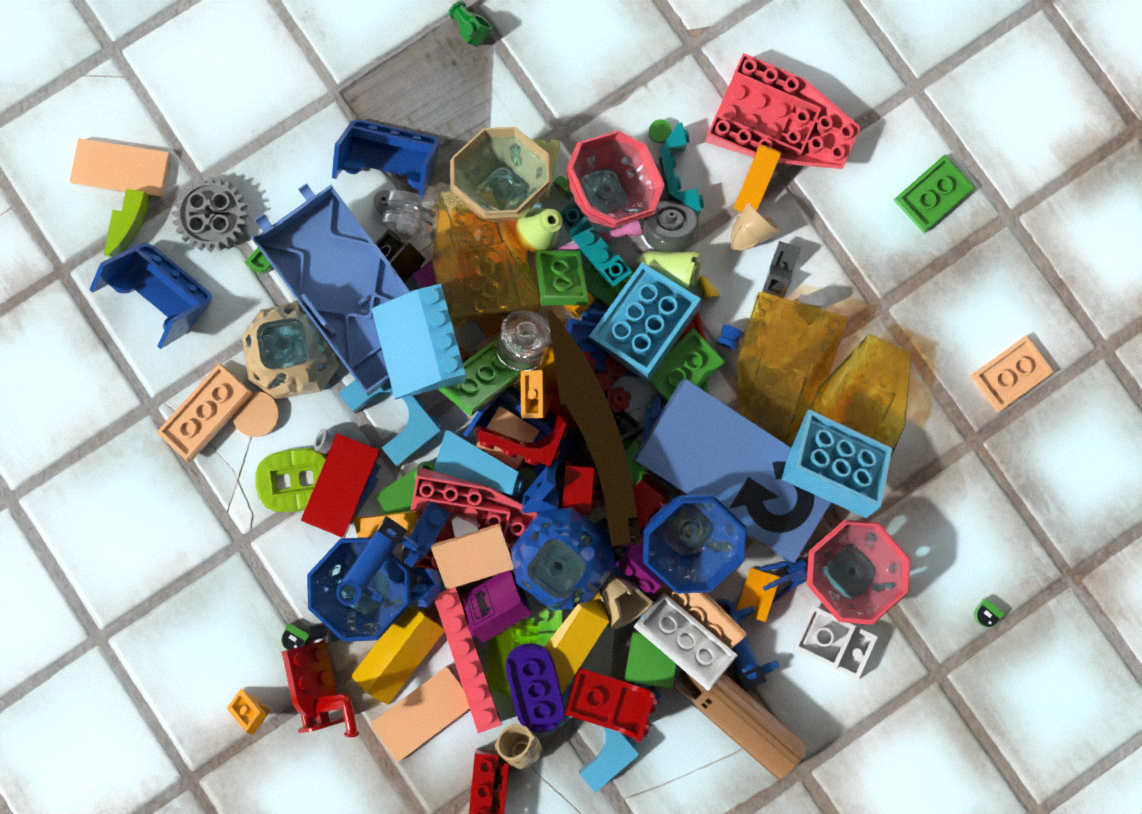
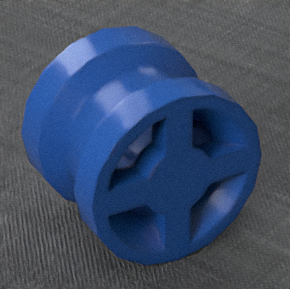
M723 325L721 328L722 334L717 338L716 343L724 348L737 351L739 347L738 341L743 338L744 332L735 327Z

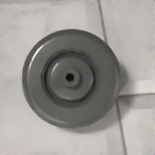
M667 199L659 201L655 214L643 219L644 238L651 247L661 252L684 251L697 238L699 226L697 213L694 209L678 200Z

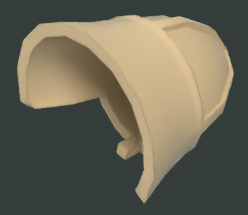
M748 202L732 227L731 249L743 251L754 248L781 233V230L771 218H763Z
M611 575L602 587V597L612 630L631 623L644 614L654 603L630 581L618 576Z

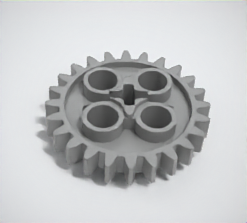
M212 177L208 178L207 183L202 178H199V185L191 181L192 188L190 190L183 187L186 194H177L181 201L180 203L175 202L173 205L178 208V211L171 213L174 217L178 218L172 221L175 226H180L176 229V232L179 235L183 234L181 239L185 242L189 241L191 247L197 245L200 251H203L206 246L209 252H212L213 246L221 251V244H225L229 248V240L231 239L238 242L235 235L237 233L243 235L244 233L240 227L248 225L242 219L249 217L248 213L243 211L248 208V205L241 203L245 199L242 194L237 195L239 190L236 187L231 189L232 184L228 181L223 185L221 178H218L215 183ZM199 199H204L203 205L196 208L195 202ZM222 199H227L226 205L218 208V202ZM191 213H198V214H199V215H192V216H190ZM231 213L230 216L221 215V214ZM199 221H203L202 228L194 230V225ZM222 221H226V227L223 230H217V225Z

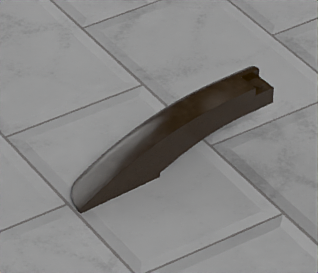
M548 310L547 314L560 403L564 413L569 412L579 428L596 465L605 499L612 548L619 549L639 545L642 542L632 480L626 453L613 413L584 354L552 310Z

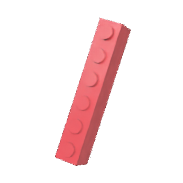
M454 587L439 592L434 600L477 732L481 733L501 726L503 723L475 638L467 627L469 621L463 609L464 604L459 589Z

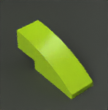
M126 189L122 211L112 210L104 251L106 257L112 258L124 252L137 235L151 197L144 191Z

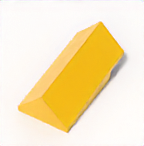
M600 599L578 604L545 645V648L553 656L562 694L609 623L604 604Z
M409 606L380 637L351 677L367 694L389 705L444 633V628L418 607Z

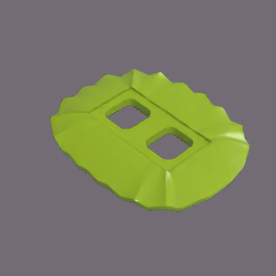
M295 448L266 456L259 463L255 473L257 495L265 508L274 512L286 513L304 511L327 458L326 454L315 451L314 448ZM311 470L313 472L314 484L311 486H301L300 473ZM289 474L291 484L289 489H278L276 479L278 475Z

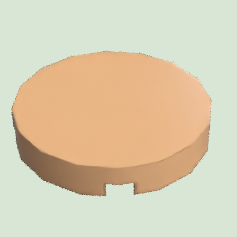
M252 391L253 394L232 416V421L236 428L244 435L263 437L271 433L277 426L279 407L275 399L267 393Z

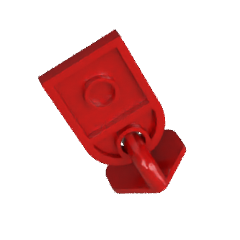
M320 641L281 651L291 700L295 709L301 714L303 726L298 729V732L316 731L345 722V737H357L359 732L357 731L352 701L347 694L337 695L327 642ZM342 709L344 717L329 718V711ZM317 717L315 718L316 723H313L312 718Z

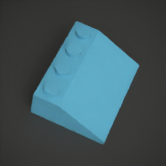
M641 263L589 335V338L629 371L649 382L699 311L701 298L644 263Z
M441 284L414 290L372 308L395 400L466 382L465 370Z
M809 409L806 412L786 460L782 480L867 518L881 507L892 448Z

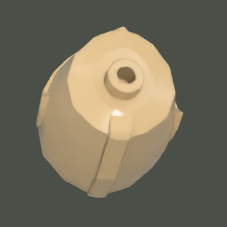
M512 724L500 733L495 743V749L511 766L522 770V768L532 766L539 759L542 745L526 726Z

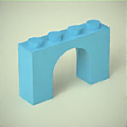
M356 380L338 393L355 414L378 396L384 394L394 395L390 381L369 396L363 391ZM413 396L402 398L409 410L408 423L401 433L382 447L397 467L403 465L442 433L439 429L442 424L434 414L429 417L425 412L427 406L419 396L416 399Z
M573 682L567 686L562 694L565 707ZM564 715L563 720L559 722L555 729L545 733L549 737L572 717ZM603 727L605 730V743L602 750L579 770L582 778L595 793L639 755L636 750L639 745L632 737L628 736L626 738L623 733Z

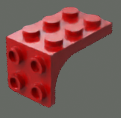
M558 415L551 432L544 439L533 443L512 438L478 425L475 435L483 447L493 450L494 446L501 448L503 454L516 458L517 455L523 456L525 462L539 466V463L551 466L552 461L556 462L560 454L558 445L561 439L566 438L569 426L566 425L567 420L563 416Z
M580 667L572 684L565 707V715L615 730L632 737L637 742H641L642 737L646 738L650 728L648 716L649 713L654 714L657 699H655V694L651 689Z

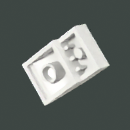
M812 605L793 649L859 680L878 637L851 623L838 622L832 614Z

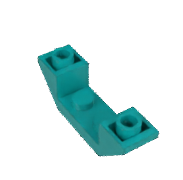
M678 123L658 155L667 199L682 202L694 209L697 216H699L701 209L704 208L702 195H698L697 188L678 191L681 190V182L679 176L675 177L676 159L675 155L671 154L685 151L687 143L690 142L688 130L683 128V123Z
M575 201L559 212L562 217V225L571 239L607 282L615 287L632 274V271L621 257L612 252L593 228L588 217L582 212Z

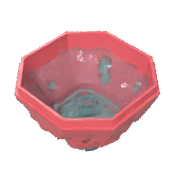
M619 130L577 142L566 169L567 186L574 195L576 204L590 222L610 228L623 226L654 215L664 189V182L647 145Z
M843 520L809 550L807 586L838 622L873 625L909 593L910 558L879 522ZM851 567L855 568V574L853 576L849 574V569Z

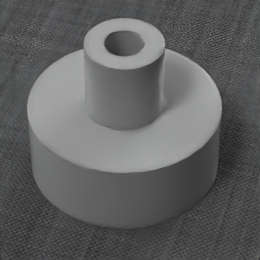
M382 190L374 196L373 204L379 213L388 215L395 211L397 200L392 192Z
M322 429L315 439L314 450L326 454L334 441V433Z

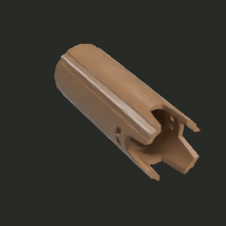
M684 670L678 675L677 678L693 696L678 684H674L672 687L778 780L790 775L804 758L807 745L725 673L719 677L709 691Z

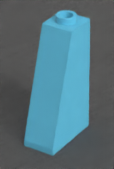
M445 431L434 471L486 485L510 498H518L519 493L523 492L525 480H523V476L518 471L451 431Z

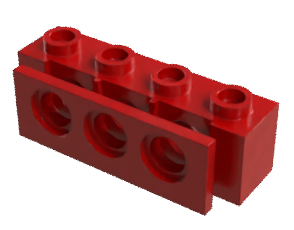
M476 749L469 814L505 813L509 763L506 761L499 763L498 751ZM500 768L499 784L496 787L494 786L495 771ZM498 793L496 811L492 810L493 794Z

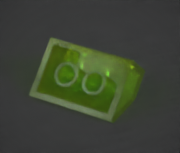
M523 619L490 639L488 681L491 690L512 696L506 675L507 657L513 649L522 644H537L539 620Z

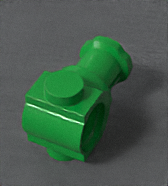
M458 1L450 7L448 11L449 16L459 23V34L467 43L478 47L482 45L484 40L490 38L493 27L482 16L474 12L470 13L464 1Z

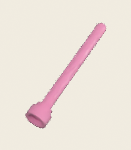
M639 220L599 235L606 242L628 235V237L633 236L634 238L642 235ZM573 242L552 250L579 251L580 249Z

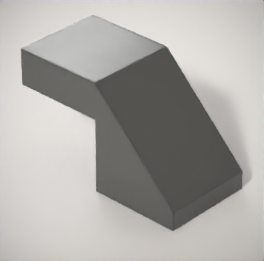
M781 241L778 242L762 292L784 299L791 282L793 269L801 251L800 247Z

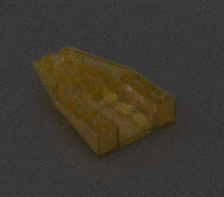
M479 186L476 192L477 199L491 211H500L487 188ZM451 190L440 192L432 264L437 284L442 286L452 326L470 324L472 318L511 311H514L515 316L537 313L541 307L540 295L523 247L508 222H492L491 220L482 219L472 212Z
M759 291L753 300L736 361L739 414L787 445L802 423L806 412L813 407L827 385L849 317Z
M868 334L818 387L807 411L810 409L891 447L892 457L906 423L912 353L872 334ZM802 419V421H801V423H800V425H799V427H798V429H797V431H796V433H795V435H794V437H793V439H792V441H791V443H790V445H789L790 448H792V446H793V443H794L795 438H796V436H797V434H798V431H799L800 426H801V424H802V422H803V419Z

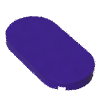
M522 644L513 649L506 660V675L517 718L521 725L530 728L533 732H549L559 725V722L563 720L565 715V704L552 654L539 644Z

